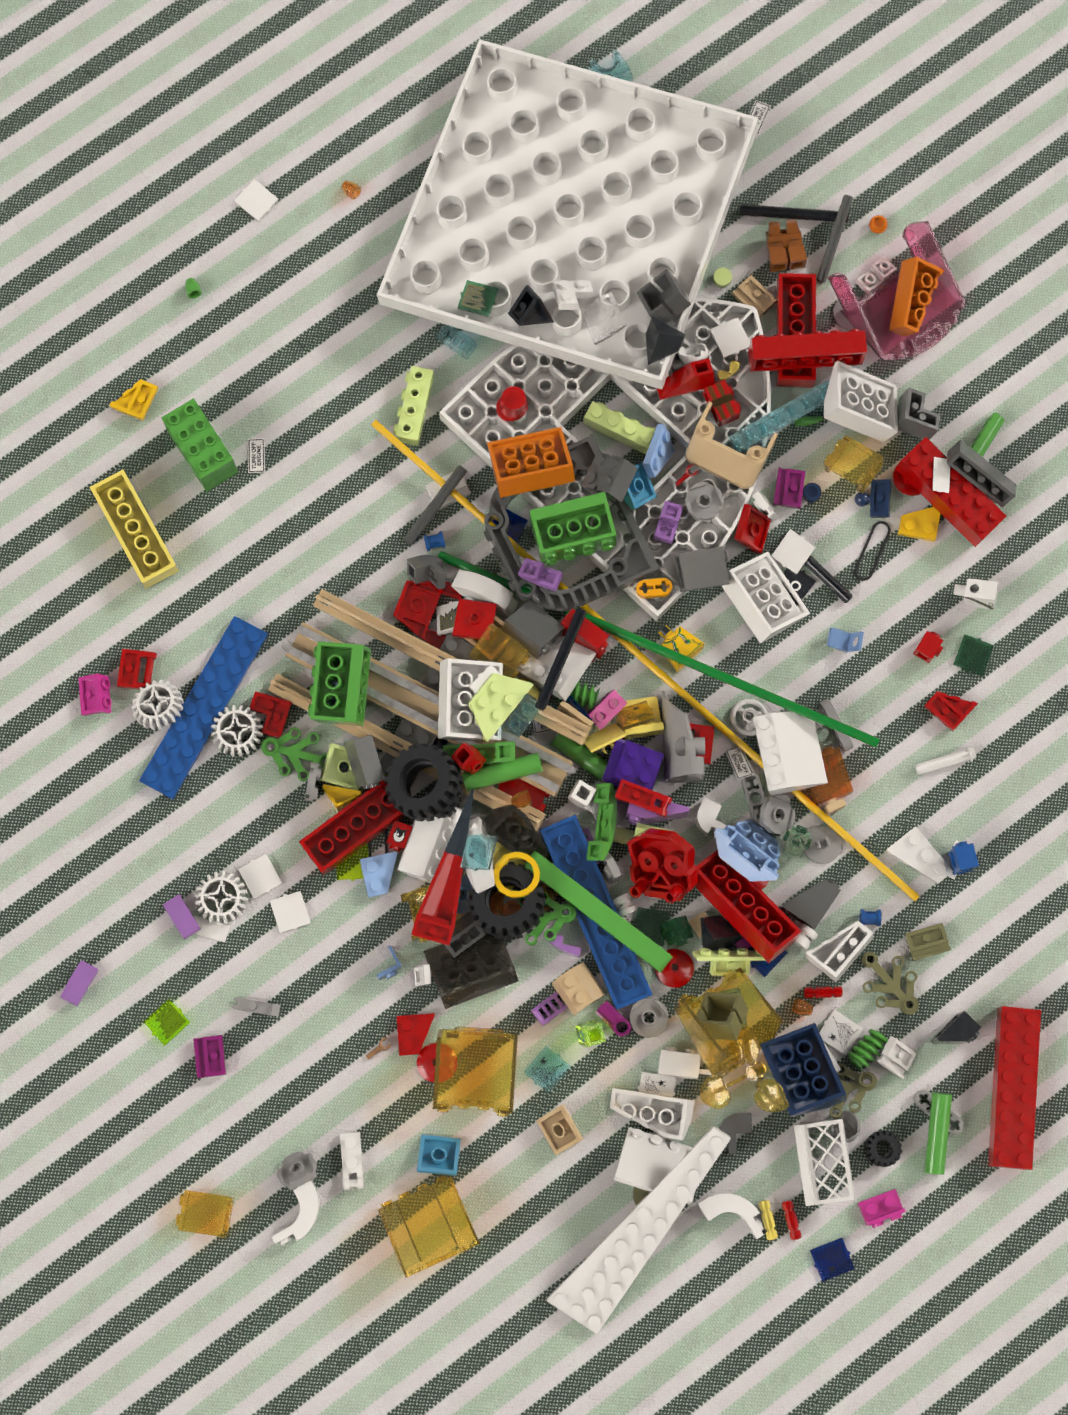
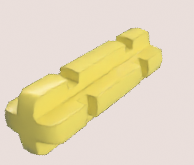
M768 1200L760 1201L759 1208L762 1210L761 1217L764 1229L767 1231L765 1232L767 1240L777 1239L778 1235L774 1229L775 1223L772 1211L769 1209L771 1208L770 1202Z

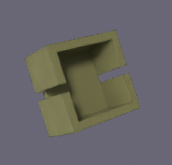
M706 992L700 1005L701 1009H698L693 1021L700 1038L736 1041L742 1028L741 1024L744 1023L749 1010L742 994Z

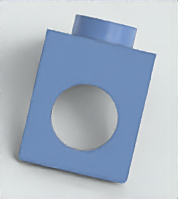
M832 627L829 629L827 646L846 653L860 651L864 632L848 633ZM858 637L856 646H853L854 639Z
M391 945L388 948L397 964L377 974L379 980L384 977L389 979L397 975V970L402 968Z

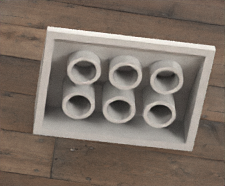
M836 361L824 400V418L885 442L898 433L897 386L840 361Z
M769 552L729 570L731 576L729 584L722 586L760 643L776 636L810 614ZM785 586L787 587V589L790 591V593L793 595V597L795 598V600H796L797 603L799 604L798 606H796L795 602L792 600V598H791V596L789 595L788 591L786 590Z
M563 639L559 644L552 645L546 655L542 654L537 659L517 642L512 641L498 662L503 663V668L506 671L525 678L542 689ZM574 642L552 695L566 701L596 653Z
M450 658L440 661L438 739L483 740V734L480 727L477 726L474 713L471 712L468 702L475 695L469 685L478 677L477 674L482 673L490 664L500 675H503V663ZM501 726L490 740H501Z
M792 711L753 717L767 787L771 796L828 784L816 726L813 720Z
M629 1127L622 1146L614 1180L651 1192L693 1147ZM695 1192L693 1193L687 1204L692 1205Z

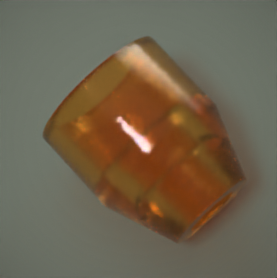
M346 180L341 185L344 193L352 200L356 199L361 193V187L354 182Z
M524 790L511 798V803L514 808H524L532 805V799L529 792Z
M796 998L792 1007V1013L810 1016L813 1012V1006L803 999Z

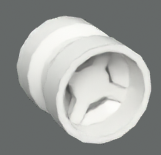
M629 893L612 900L618 910V915L622 918L637 911L635 905L630 901Z
M802 924L799 928L802 932L794 944L807 951L811 941L815 940L818 934L809 926Z

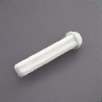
M968 746L966 750L916 764L915 770L920 775L967 760L973 761L976 758V753L973 747L969 748Z

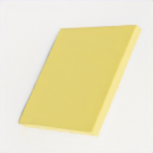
M614 723L589 735L584 745L591 753L601 748L606 754L605 747L610 745L613 749V742L625 737L626 734Z

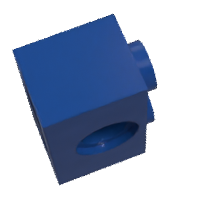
M967 841L956 843L948 852L953 875L971 872L979 866L973 843L967 844Z

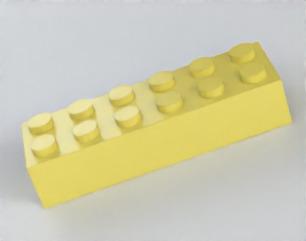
M124 470L90 487L145 589L179 572Z

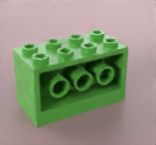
M194 398L161 417L168 434L206 492L238 473L234 459Z
M605 492L530 510V521L540 560L543 564L553 565L558 560L565 559L569 561L575 559L578 555L589 556L594 554L595 551H609L616 546L617 534Z
M318 641L317 646L314 648L316 663L312 667L314 683L310 686L312 703L308 706V716H310L311 720L318 723L364 726L371 649L359 644Z

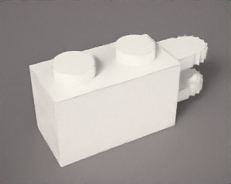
M665 1047V1050L660 1051L658 1075L696 1080L699 1074L714 1076V1071L699 1069L700 1062L713 1064L716 1059L701 1057V1055L696 1054V1050L685 1049V1052H677V1048Z

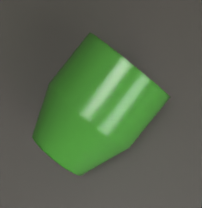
M188 278L185 281V290L188 298L194 299L202 294L199 283L194 278Z

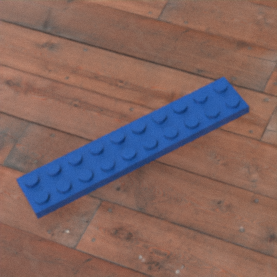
M236 616L233 617L182 705L183 710L179 711L181 717H175L176 723L173 722L142 774L139 780L141 783L174 800L213 732L211 725H217L213 719L221 718L218 712L224 713V708L228 706L265 642L268 633Z
M576 815L540 829L554 865L618 914L596 861L586 860L588 843ZM575 908L577 919L616 1010L653 995L636 954Z

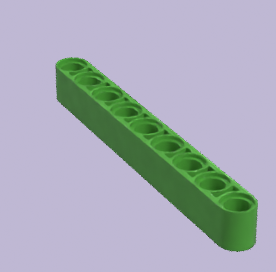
M533 851L530 856L538 864L540 881L660 973L673 958L668 952L538 852ZM526 861L523 865L527 870L530 869L534 873L532 866Z

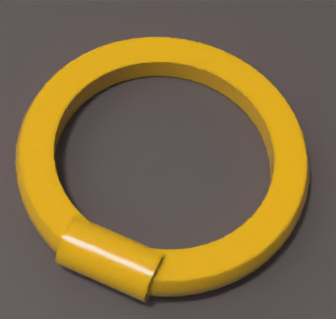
M511 852L506 855L504 854L494 865V883L497 889L508 897H524L530 894L538 885L540 879L538 864L526 853ZM523 859L532 866L534 877L526 889L511 891L500 882V870L509 860Z

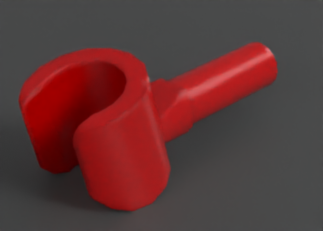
M694 464L689 465L686 468V473L675 482L677 487L688 477L698 474L699 469L694 473L690 471Z

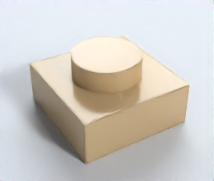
M835 797L827 801L828 805L824 807V811L829 815L844 808L847 804L844 798L838 800Z
M705 911L688 921L698 938L702 937L700 918L708 917Z

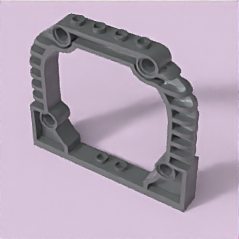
M593 435L567 446L573 463L574 477L577 475L586 476L596 453L601 452ZM496 487L492 495L490 512L484 519L486 530L484 535L488 542L491 541L494 546L492 552L496 559H500L502 563L500 568L504 576L508 575L510 579L508 584L511 591H516L522 601L527 602L531 599L537 605L552 611H570L659 573V566L628 504L624 500L622 503L610 500L613 505L616 504L619 510L617 511L618 517L621 522H625L633 538L629 540L624 555L613 558L609 563L608 571L572 588L552 591L529 582L518 575L522 564L507 535L509 517L506 508L511 500L519 494L500 498L498 488ZM491 520H497L499 524L497 526H491L489 522ZM620 565L623 570L616 572L613 570V567ZM528 586L532 591L526 594L521 589Z

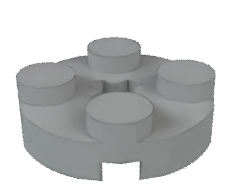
M707 482L693 485L685 499V507L688 513L698 521H707L715 518L722 509L724 501L722 492L718 487H714ZM701 497H704L705 500L709 499L706 506L699 503Z
M311 762L306 788L307 795H305L306 801L317 800L319 785H315L316 780L320 781L322 771L319 763Z
M782 795L766 797L760 809V826L772 834H783L786 830H790L795 821V810L791 808V801ZM777 810H778V814H780V817H779V818H776V811H777Z
M645 998L639 1000L631 1009L629 1015L630 1025L639 1036L645 1038L656 1037L667 1027V1008L656 999ZM645 1013L649 1015L652 1013L654 1015L652 1018L653 1023L644 1021Z
M295 1152L287 1156L282 1161L283 1166L281 1169L278 1167L277 1170L280 1182L289 1190H295L297 1187L316 1178L317 1163L310 1153Z

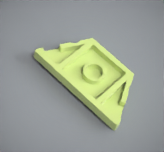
M492 673L478 692L471 698L468 705L471 712L474 713V719L477 726L480 727L483 734L482 738L485 742L491 739L533 687L532 683Z

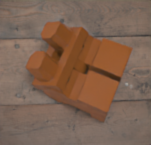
M795 219L787 220L786 229H780L779 222H769L768 231H765L770 272L784 271L787 269V264L789 270L805 268L807 257L802 243V233L798 228L797 221Z

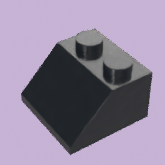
M966 1011L957 1013L931 1042L933 1044L970 1043L980 1035L978 1031L982 1027Z

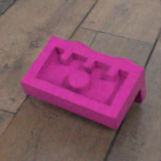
M97 673L78 678L81 715L111 713L112 702L110 699L109 677Z
M611 690L586 714V717L594 722L599 729H603L627 702L615 690Z
M896 1189L858 1202L866 1226L872 1225V1228L883 1225V1220L888 1218L891 1221L902 1218V1213L906 1212L905 1208L902 1207Z

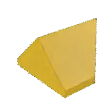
M323 784L322 787L338 812L362 795V792L326 784Z

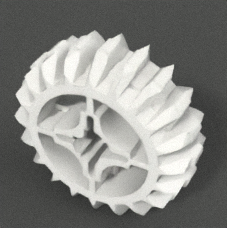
M153 680L151 685L146 683L144 689L140 687V693H135L137 699L132 700L134 706L131 707L134 712L133 716L145 728H151L155 731L158 727L162 730L164 725L169 727L171 721L176 723L175 717H181L179 711L183 710L182 704L184 703L182 694L170 682L167 681L165 683L163 680H160L157 683ZM165 694L169 695L170 697L166 698V696L161 697L160 695ZM145 713H150V714L154 713L155 716H149V715H146Z
M232 705V711L225 707L226 713L218 712L221 718L213 719L217 725H211L213 730H217L211 733L212 737H216L213 740L214 744L219 743L217 748L219 750L224 748V754H228L231 750V756L233 757L236 751H238L239 756L243 755V750L250 754L248 748L251 747L255 750L256 747L253 743H261L256 738L263 736V733L258 731L263 729V725L258 724L261 722V719L255 718L257 713L255 711L250 713L249 707L245 711H243V705H240L238 710H236L235 705ZM238 717L248 719L252 725L240 724ZM232 718L231 725L222 730L224 724ZM236 724L241 730L239 731L240 733L238 734V737L233 731L235 730L234 728H236ZM252 731L250 738L243 743V736L246 734H250V732ZM222 736L233 737L236 745L227 743Z
M222 871L221 877H219L218 872H214L215 878L213 879L210 875H207L209 880L207 883L205 880H201V883L204 885L203 888L197 886V890L201 891V894L196 893L195 897L201 898V900L196 901L195 904L197 906L202 905L198 908V912H204L203 918L206 919L210 915L209 921L212 923L216 918L217 924H221L223 918L227 924L229 923L228 917L235 921L236 918L233 914L242 915L238 910L239 908L246 909V906L241 904V902L248 901L246 897H242V895H246L248 892L247 890H241L245 885L244 883L238 884L240 881L239 877L232 880V873L226 878L225 871ZM220 883L215 892L207 894L213 885ZM226 883L234 886L237 896L227 894ZM223 892V895L227 898L222 899V902H220L215 897L221 896ZM206 900L216 902L217 913L208 908ZM235 902L229 911L223 913L226 904Z

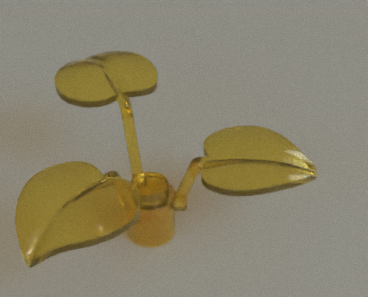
M743 1025L737 1040L729 1041V1050L735 1059H744V1062L749 1064L745 1069V1075L726 1085L720 1076L714 1075L707 1078L701 1086L700 1098L708 1106L722 1109L731 1100V1094L727 1088L747 1078L751 1081L757 1080L756 1089L758 1091L754 1094V1101L760 1109L767 1112L782 1111L790 1106L785 1097L784 1090L773 1079L763 1080L766 1067L761 1062H755L760 1054L758 1041L748 1025Z

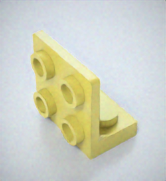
M656 696L626 700L627 704L620 710L622 713L623 730L626 734L625 739L663 734L664 725L661 722L658 698ZM637 714L639 718L632 720L634 718L633 715Z

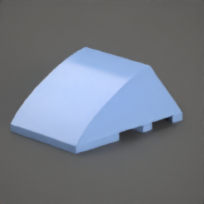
M747 819L737 822L734 826L727 825L724 829L717 828L714 831L719 857L750 882L775 881L779 878L777 869L779 868L778 858L780 857L781 842L753 820Z

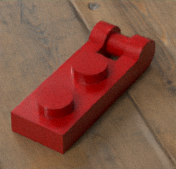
M621 779L615 795V799L650 811L661 817L667 816L668 805H671L673 800L669 796ZM655 800L661 801L660 807L654 806Z

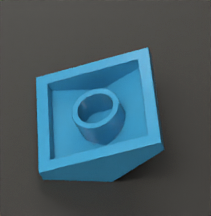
M643 462L635 465L638 469L623 499L632 510L657 497L651 480L644 469Z
M421 1135L417 1172L457 1176L461 1138Z

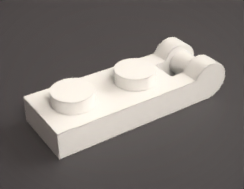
M360 1132L340 1134L344 1190H350V1188L354 1187L364 1189ZM357 1173V1179L350 1180L349 1174Z

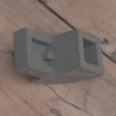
M420 555L407 559V575L415 584L430 580L438 590L445 588L447 575L443 569L442 559L432 555Z
M735 1113L725 1118L721 1123L719 1130L731 1137L724 1150H727V1154H737L736 1134L752 1133L751 1113Z

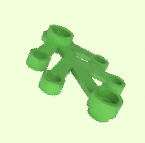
M291 728L287 734L278 739L273 737L266 738L262 742L261 749L266 756L273 757L279 767L281 776H289L291 769L288 765L284 764L280 754L289 757L298 773V779L303 782L308 780L309 772L303 768L298 758L319 763L322 768L324 767L323 761L326 759L327 753L320 756L300 751L310 744L315 745L319 742V735L317 733H310L307 738L291 747L282 745L291 739L297 740L300 738L301 732L298 728ZM292 731H298V736L293 737L291 735ZM312 735L317 736L315 742L310 741ZM268 745H275L274 750H268ZM283 767L288 768L287 774L281 772ZM302 772L307 773L305 779L300 778Z
M544 892V896H547L546 905L555 911L550 913L545 911L544 916L539 918L540 924L534 928L532 933L525 936L526 943L529 946L536 945L538 937L549 921L556 920L551 929H547L544 932V937L549 942L555 941L557 933L564 923H570L575 919L576 909L574 906L568 903L560 905L552 900L548 893ZM525 896L520 897L518 900L520 907L523 906L521 903L525 900ZM565 910H569L570 912L568 915H563V912ZM552 932L554 933V936L552 938H548L547 934ZM529 937H535L534 941L528 942Z

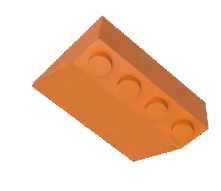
M561 427L487 442L500 498L575 482L573 463Z

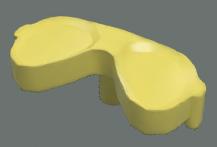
M731 361L728 372L718 371V380H727L739 371L740 362Z

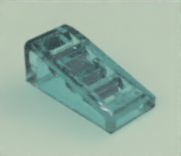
M446 324L443 325L435 336L438 341L466 360L477 347L474 339ZM450 331L451 333L445 339V335Z

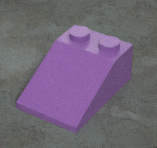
M655 800L654 806L660 807L661 801ZM672 802L671 805H668L667 816L661 817L629 804L625 819L629 820L628 823L636 826L637 823L651 824L687 817L690 808Z

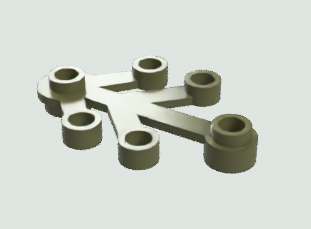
M874 952L865 953L861 959L862 964L866 968H872L886 985L866 981L862 986L865 993H893L899 999L889 1000L884 996H879L875 1000L876 1006L878 1008H900L907 1015L917 1012L919 1002L914 997V982L917 980V974L914 971H909L905 974L907 982L906 995L900 989L901 967L904 965L903 957L895 956L892 959V979L878 963V957ZM868 956L873 957V963L867 961ZM897 958L901 960V965L899 966L895 964V959ZM908 974L914 975L913 981L908 979ZM868 983L872 985L870 991L865 988V985ZM879 999H883L885 1001L884 1006L879 1005ZM907 1001L912 1002V1008H907Z
M838 1064L840 1068L845 1070L843 1073L837 1072L839 1077L847 1076L855 1080L850 1083L840 1081L846 1092V1100L851 1091L858 1089L854 1100L849 1102V1110L857 1113L861 1110V1101L866 1091H871L875 1088L877 1079L871 1072L857 1073L848 1069L844 1064ZM866 1079L870 1080V1083L867 1085L863 1083ZM846 1101L831 1107L830 1115L833 1119L841 1118L842 1108ZM858 1104V1108L853 1109L851 1105ZM834 1110L840 1111L838 1115H834L832 1112Z

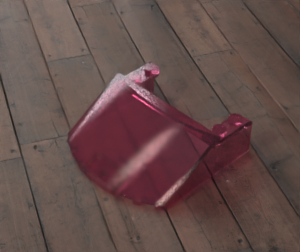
M928 221L912 222L905 227L902 234L912 257L917 256L944 269L943 274L938 278L937 288L932 292V300L925 309L926 314L918 333L903 337L889 331L900 271L858 299L846 275L834 273L828 277L843 308L840 312L855 329L865 331L866 343L880 359L900 360L927 351L949 333L948 330L953 324L957 323L959 320L957 318L958 315L965 308L966 301Z

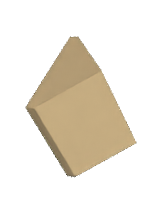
M564 1104L536 1120L555 1155L583 1140Z

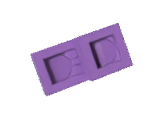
M665 501L653 538L654 540L672 545L682 513V505Z
M525 558L518 573L521 578L552 591L557 590L563 577L561 571L544 567L543 563Z
M180 894L163 904L184 940L201 930Z
M553 933L547 934L548 938H552L554 936ZM557 935L555 941L549 942L552 946L566 954L578 958L580 956L581 948L562 944L564 938L562 935Z
M81 960L66 984L60 998L78 1007L88 992V987L98 974V969Z

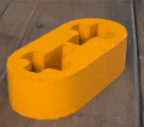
M667 578L645 579L639 581L636 585V594L644 599L666 597L672 591V583ZM662 583H665V586L669 587L666 588V592H662V589L655 588L661 587ZM642 585H646V588H653L647 590V593H643V590H639L642 588Z

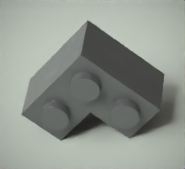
M909 387L898 401V430L921 439L927 437L930 440L939 431L941 415L924 409L926 393Z

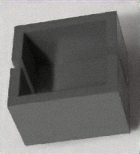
M666 269L653 279L664 292L661 293L649 282L637 291V294L648 315L667 324L674 318L675 313L677 315L680 314L691 303L679 281Z
M597 452L581 486L592 494L605 492L609 500L622 503L638 468L625 458Z

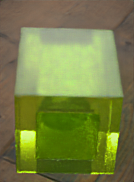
M592 1020L575 1026L580 1045L591 1047L606 1042L601 1022Z

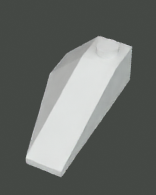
M479 816L470 820L463 870L477 893L495 886L491 830Z
M612 1088L611 1109L640 1123L662 1137L684 1140L692 1120L694 1100Z

